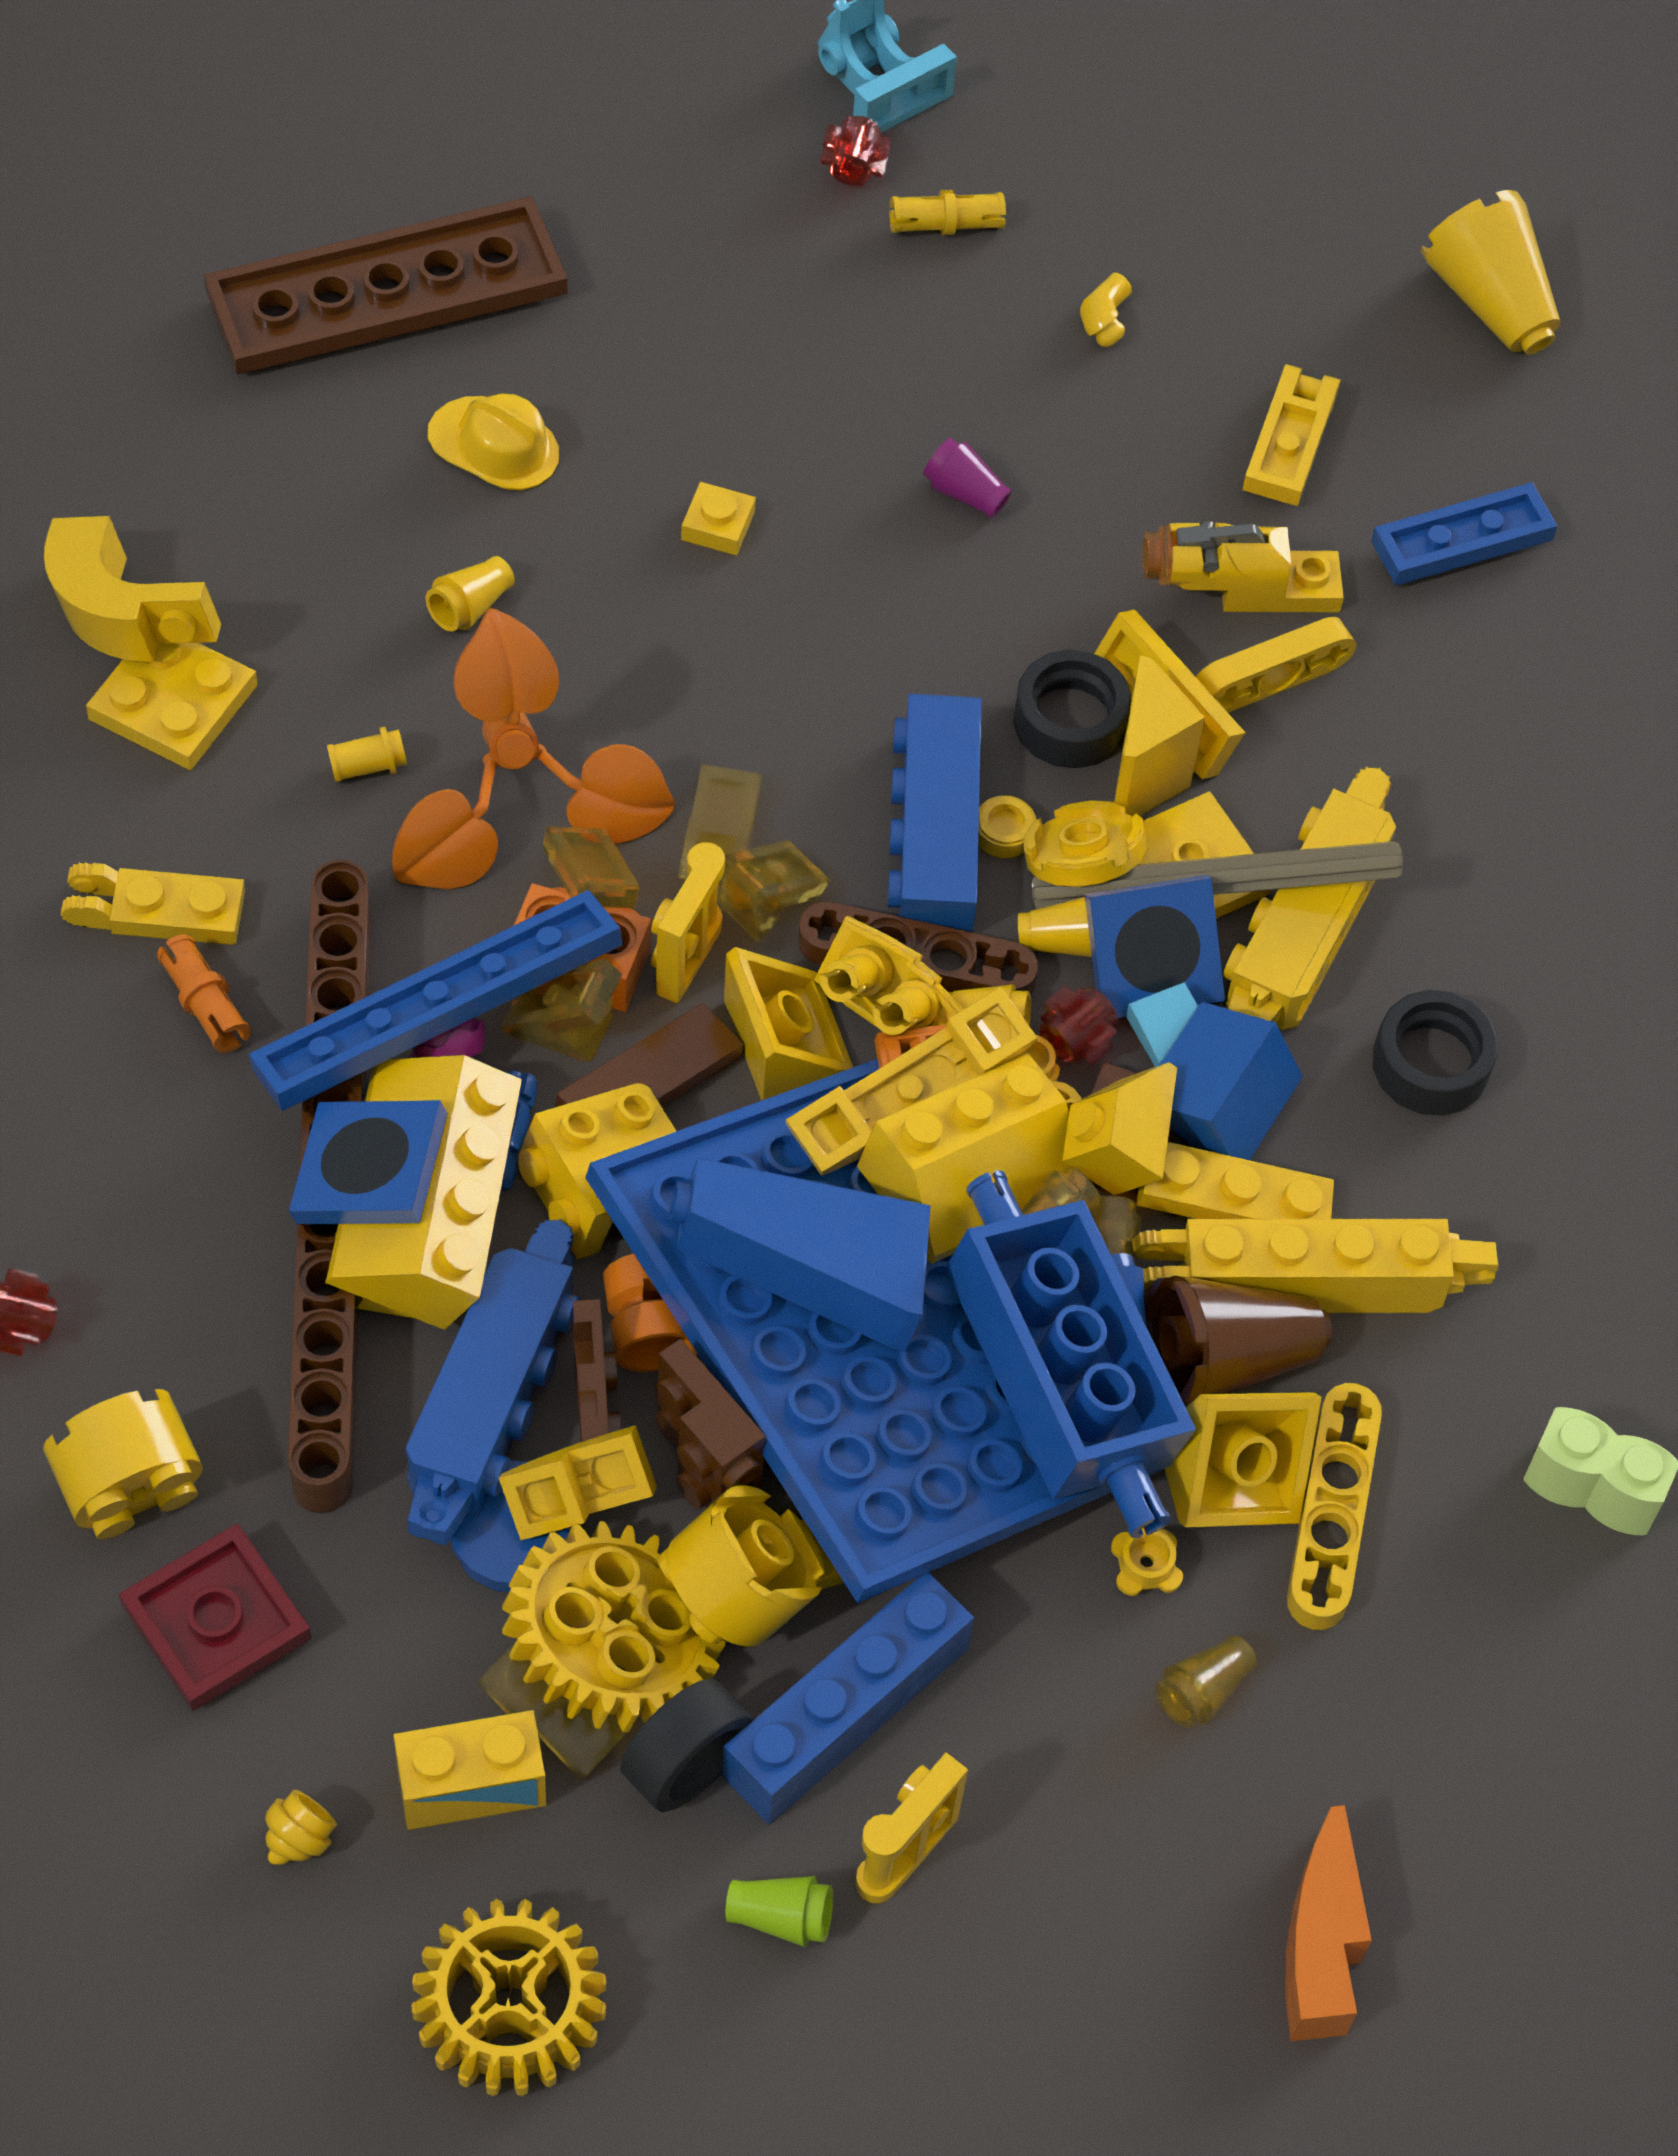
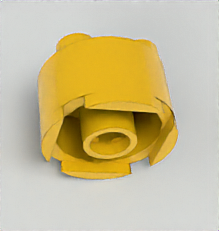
M154 1389L157 1400L143 1402L139 1392L134 1391L100 1402L65 1422L70 1435L58 1445L53 1435L44 1443L43 1451L75 1523L82 1528H93L99 1540L113 1538L129 1530L135 1524L133 1518L135 1514L156 1505L159 1506L162 1512L173 1511L187 1505L198 1496L194 1482L201 1475L203 1465L169 1392L164 1389Z
M738 1485L726 1490L683 1529L659 1557V1566L662 1573L673 1583L678 1595L691 1612L689 1620L693 1630L710 1644H718L724 1639L739 1646H758L819 1595L822 1587H817V1579L825 1573L824 1561L811 1533L789 1509L779 1516L770 1507L765 1505L764 1502L771 1495L752 1486Z

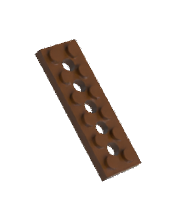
M533 196L203 274L205 290L236 374L568 294L567 276ZM500 252L505 257H508V259L500 263H491L485 261L482 257L488 253ZM438 265H445L449 269L454 270L453 273L447 276H435L427 271ZM386 278L393 279L396 283H399L397 287L388 290L373 286L376 281ZM326 292H338L341 296L345 297L335 303H325L317 299ZM273 305H281L289 310L286 314L276 317L262 313L265 308Z

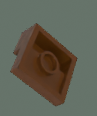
M679 1339L659 1353V1376L656 1385L658 1391V1412L656 1413V1420L665 1436L674 1445L679 1446L677 1448L678 1476L676 1477V1482L681 1493L695 1509L700 1510L703 1507L707 1509L731 1487L747 1485L762 1489L764 1457L761 1452L765 1445L766 1436L688 1346Z

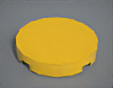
M1090 800L1064 805L1054 810L1055 819L1049 820L1043 825L1041 818L1033 822L1023 837L1027 869L1037 879L1056 886L1081 887L1107 882L1126 874L1138 865L1147 851L1143 818L1137 813L1134 816L1128 815L1126 806L1112 801Z

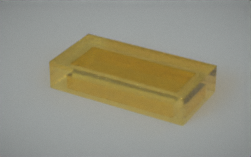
M546 826L542 849L570 898L589 890L603 907L635 908L640 885L606 829Z

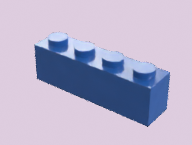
M909 694L906 718L895 717L893 754H904V768L893 767L891 804L902 805V819L891 818L889 855L900 856V871L889 870L887 907L899 908V917L973 933L977 905L982 698Z
M929 1572L919 1576L724 1745L722 1778L770 1825L969 1649L974 1617Z

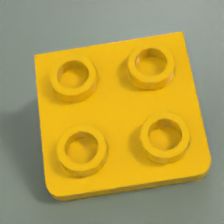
M635 1083L535 1113L518 1154V1165L522 1178L528 1186L535 1188L548 1210L549 1220L561 1219L568 1227H572L573 1243L571 1250L576 1259L599 1252L613 1222L585 1178L590 1163L676 1132L653 1092L644 1084Z

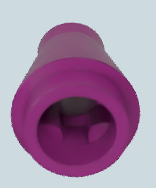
M951 437L939 446L923 471V476L932 482L931 489L975 508L991 519L1003 509L1013 492L1000 481L966 441L959 444Z

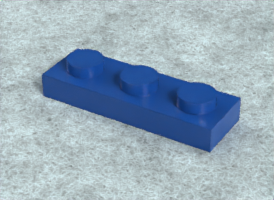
M1533 482L1376 526L1374 527L1371 542L1396 586L1552 541L1556 533L1557 524Z

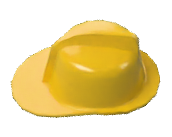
M501 393L489 397L465 396L450 401L434 413L428 424V441L437 455L447 462L478 476L487 483L502 489L522 491L537 487L552 477L559 463V445L553 433L545 426L540 412L527 399L515 394Z

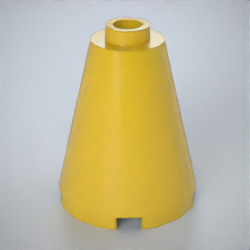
M1503 190L1496 192L1501 202L1485 207L1481 199H1477L1448 216L1428 235L1433 246L1431 248L1422 246L1421 253L1427 264L1511 352L1524 351L1526 355H1533L1544 350L1555 341L1556 336L1554 332L1559 328L1561 321L1527 205L1517 191Z

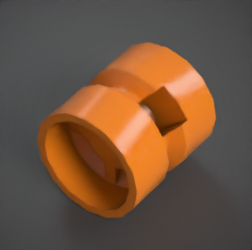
M634 1253L623 1256L609 1264L603 1272V1281L608 1312L614 1317L611 1321V1334L616 1363L622 1368L633 1372L659 1371V1353L679 1339L696 1356L698 1353Z

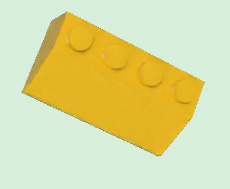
M466 1055L389 1059L372 1068L365 1101L440 1100L448 1114L420 1223L338 1224L326 1279L327 1284L443 1330L450 1326L480 1298L522 1079Z

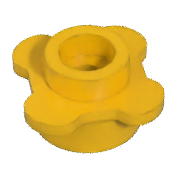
M1142 1528L1144 1534L1141 1538H1132L1129 1532H1121L1114 1537L1111 1544V1552L1119 1561L1120 1573L1117 1576L1116 1585L1122 1593L1128 1596H1136L1142 1590L1156 1588L1161 1589L1165 1593H1171L1180 1587L1183 1573L1175 1566L1177 1539L1173 1533L1166 1529H1160L1147 1536L1144 1528ZM1145 1557L1150 1558L1153 1561V1565L1151 1567H1144L1140 1560Z

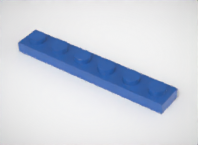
M587 890L249 1053L252 1070L280 1110L284 1111L622 946L620 927L594 895Z

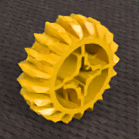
M496 1898L490 1905V1919L481 1921L478 1913L468 1907L463 1912L465 1926L463 1933L454 1926L443 1924L439 1929V1937L445 1949L435 1946H426L424 1948L422 1962L430 1971H422L413 1976V1990L423 1997L412 2003V2015L415 2021L427 2023L419 2031L421 2045L424 2048L440 2046L435 2055V2063L441 2071L450 2069L462 2061L458 2080L459 2084L465 2088L474 2083L478 2075L482 2073L486 2075V2092L492 2097L499 2093L502 2078H514L516 2094L523 2097L528 2093L529 2089L528 2075L537 2073L541 2082L546 2087L551 2088L557 2081L554 2062L557 2061L563 2067L575 2071L580 2066V2055L574 2045L584 2048L595 2046L597 2031L589 2023L605 2019L606 2004L596 1998V1996L606 1991V1976L603 1973L591 1971L598 1964V1952L594 1946L577 1948L582 1940V1929L577 1923L567 1926L557 1933L559 1912L554 1907L544 1912L540 1920L537 1921L532 1919V1903L526 1898L518 1905L517 1916H505L504 1905L502 1901ZM507 1949L528 1951L523 1957L512 1961L501 1960L492 1954V1952ZM557 1969L563 1977L570 1995L566 2009L554 2025L546 2018V2007L540 2002L538 1997L548 1987L547 1977ZM466 1970L473 1977V1987L479 1992L480 1997L470 2007L471 2017L460 2025L451 2011L449 2001L457 1979ZM508 1988L511 1995L513 1988L520 1989L522 1991V2003L510 2006L508 1998L506 2006L497 2004L496 1990L500 1991L501 1989ZM505 2033L519 2034L528 2041V2043L516 2046H499L489 2042L500 2034Z

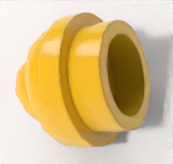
M292 1790L285 1800L276 1799L265 1815L266 1824L269 1828L265 1837L266 1845L270 1850L267 1857L268 1861L273 1865H283L291 1860L305 1861L312 1856L323 1854L331 1845L329 1835L337 1826L335 1819L318 1802L299 1790Z

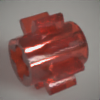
M847 116L841 124V128L832 124L828 125L822 144L824 148L820 163L830 165V172L837 181L849 186H864L870 179L871 174L880 178L884 176L889 158L888 152L891 138L881 137V129L877 122L864 116Z
M1065 985L1043 1003L1047 1012L1040 1017L1044 1022L1039 1028L1040 1036L1053 1046L1056 1057L1061 1061L1070 1063L1074 1060L1078 1062L1084 1057L1092 1065L1114 1047L1110 1039L1117 1033L1116 1029L1113 1028L1117 1024V1014L1110 1001L1098 990L1091 987L1085 989L1080 987L1073 993Z
M9 1268L5 1282L0 1281V1352L22 1356L25 1343L36 1346L37 1344H42L49 1338L54 1329L57 1319V1304L52 1296L47 1295L50 1286L38 1282L37 1275Z

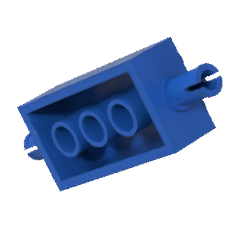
M994 1171V1183L990 1173H985L970 1182L966 1189L984 1225L967 1229L945 1267L946 1273L1052 1499L1100 1486L1109 1487L1128 1526L1130 1536L1132 1538H1141L1144 1534L1141 1529L1142 1527H1144L1147 1536L1165 1527L1170 1522L1171 1517L1168 1511L1165 1510L1148 1473L1170 1467L1196 1431V1428L1085 1201L1082 1200L1023 1215L1007 1182L1008 1178L1004 1171Z

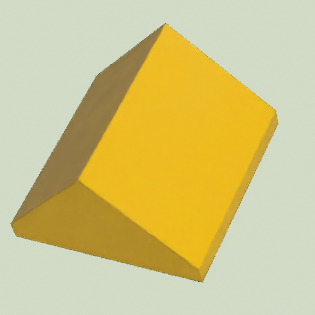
M1139 657L1114 800L1115 803L1126 806V812L1131 816H1134L1135 813L1141 816L1191 786L1205 716L1151 657Z
M734 947L726 953L724 1002L737 1037L744 1044L743 1053L761 1101L853 1068L828 999L822 987L814 981L817 972Z
M1315 1392L1200 1394L1186 1407L1196 1431L1170 1467L1164 1468L1179 1523L1185 1527L1299 1524L1322 1397Z

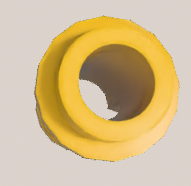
M383 726L379 727L380 734L340 744L327 745L335 782L384 770H390L391 775L397 774V767L407 765L399 729L387 732L386 727Z

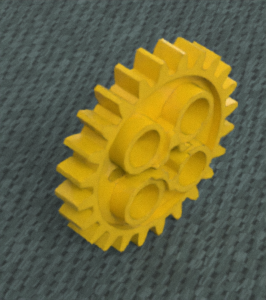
M600 1521L592 1537L589 1538L585 1530L578 1523L573 1524L565 1540L557 1533L552 1532L549 1534L542 1549L533 1546L523 1564L518 1566L508 1585L511 1589L502 1604V1610L510 1615L502 1628V1634L511 1638H517L509 1657L511 1660L517 1661L530 1660L531 1665L523 1681L527 1684L544 1679L549 1687L542 1701L548 1704L560 1696L565 1697L569 1700L567 1717L570 1719L575 1718L584 1707L592 1710L594 1728L600 1729L608 1715H615L621 1730L629 1732L638 1715L645 1723L663 1704L681 1690L698 1681L713 1678L720 1666L716 1660L725 1647V1641L722 1640L718 1644H710L693 1630L689 1620L690 1610L678 1595L673 1583L665 1577L660 1569L659 1557L661 1554L657 1553L659 1536L655 1534L643 1546L635 1543L634 1529L630 1525L626 1526L620 1538H612L606 1522ZM616 1665L624 1668L626 1671L618 1668Z

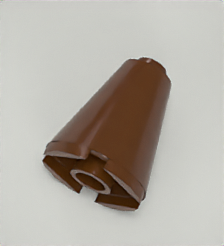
M1175 1275L1157 1278L1148 1288L1145 1298L1146 1320H1153V1342L1185 1407L1191 1404L1200 1394H1229L1315 1363L1322 1358L1325 1348L1330 1345L1332 1340V1323L1329 1314L1325 1309H1321L1319 1303L1314 1298L1309 1296Z

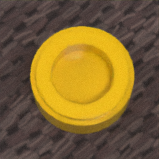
M996 796L985 801L979 807L978 845L980 848L998 858H1013L1025 853L1023 837L1030 825L1037 820L1033 809L1025 801L1013 796Z

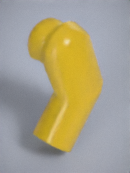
M1116 272L1112 273L1087 296L1080 307V316L1085 331L1089 336L1094 335L1097 343L1101 347L1106 348L1116 343L1125 334L1124 325L1116 318L1118 316L1116 308L1132 293L1129 281L1123 275Z

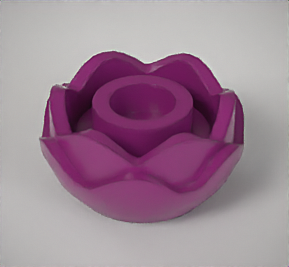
M476 1017L413 1047V1052L410 1053L411 1058L466 1055L472 1058L483 1052L486 1040L484 1021L482 1018L478 1020Z

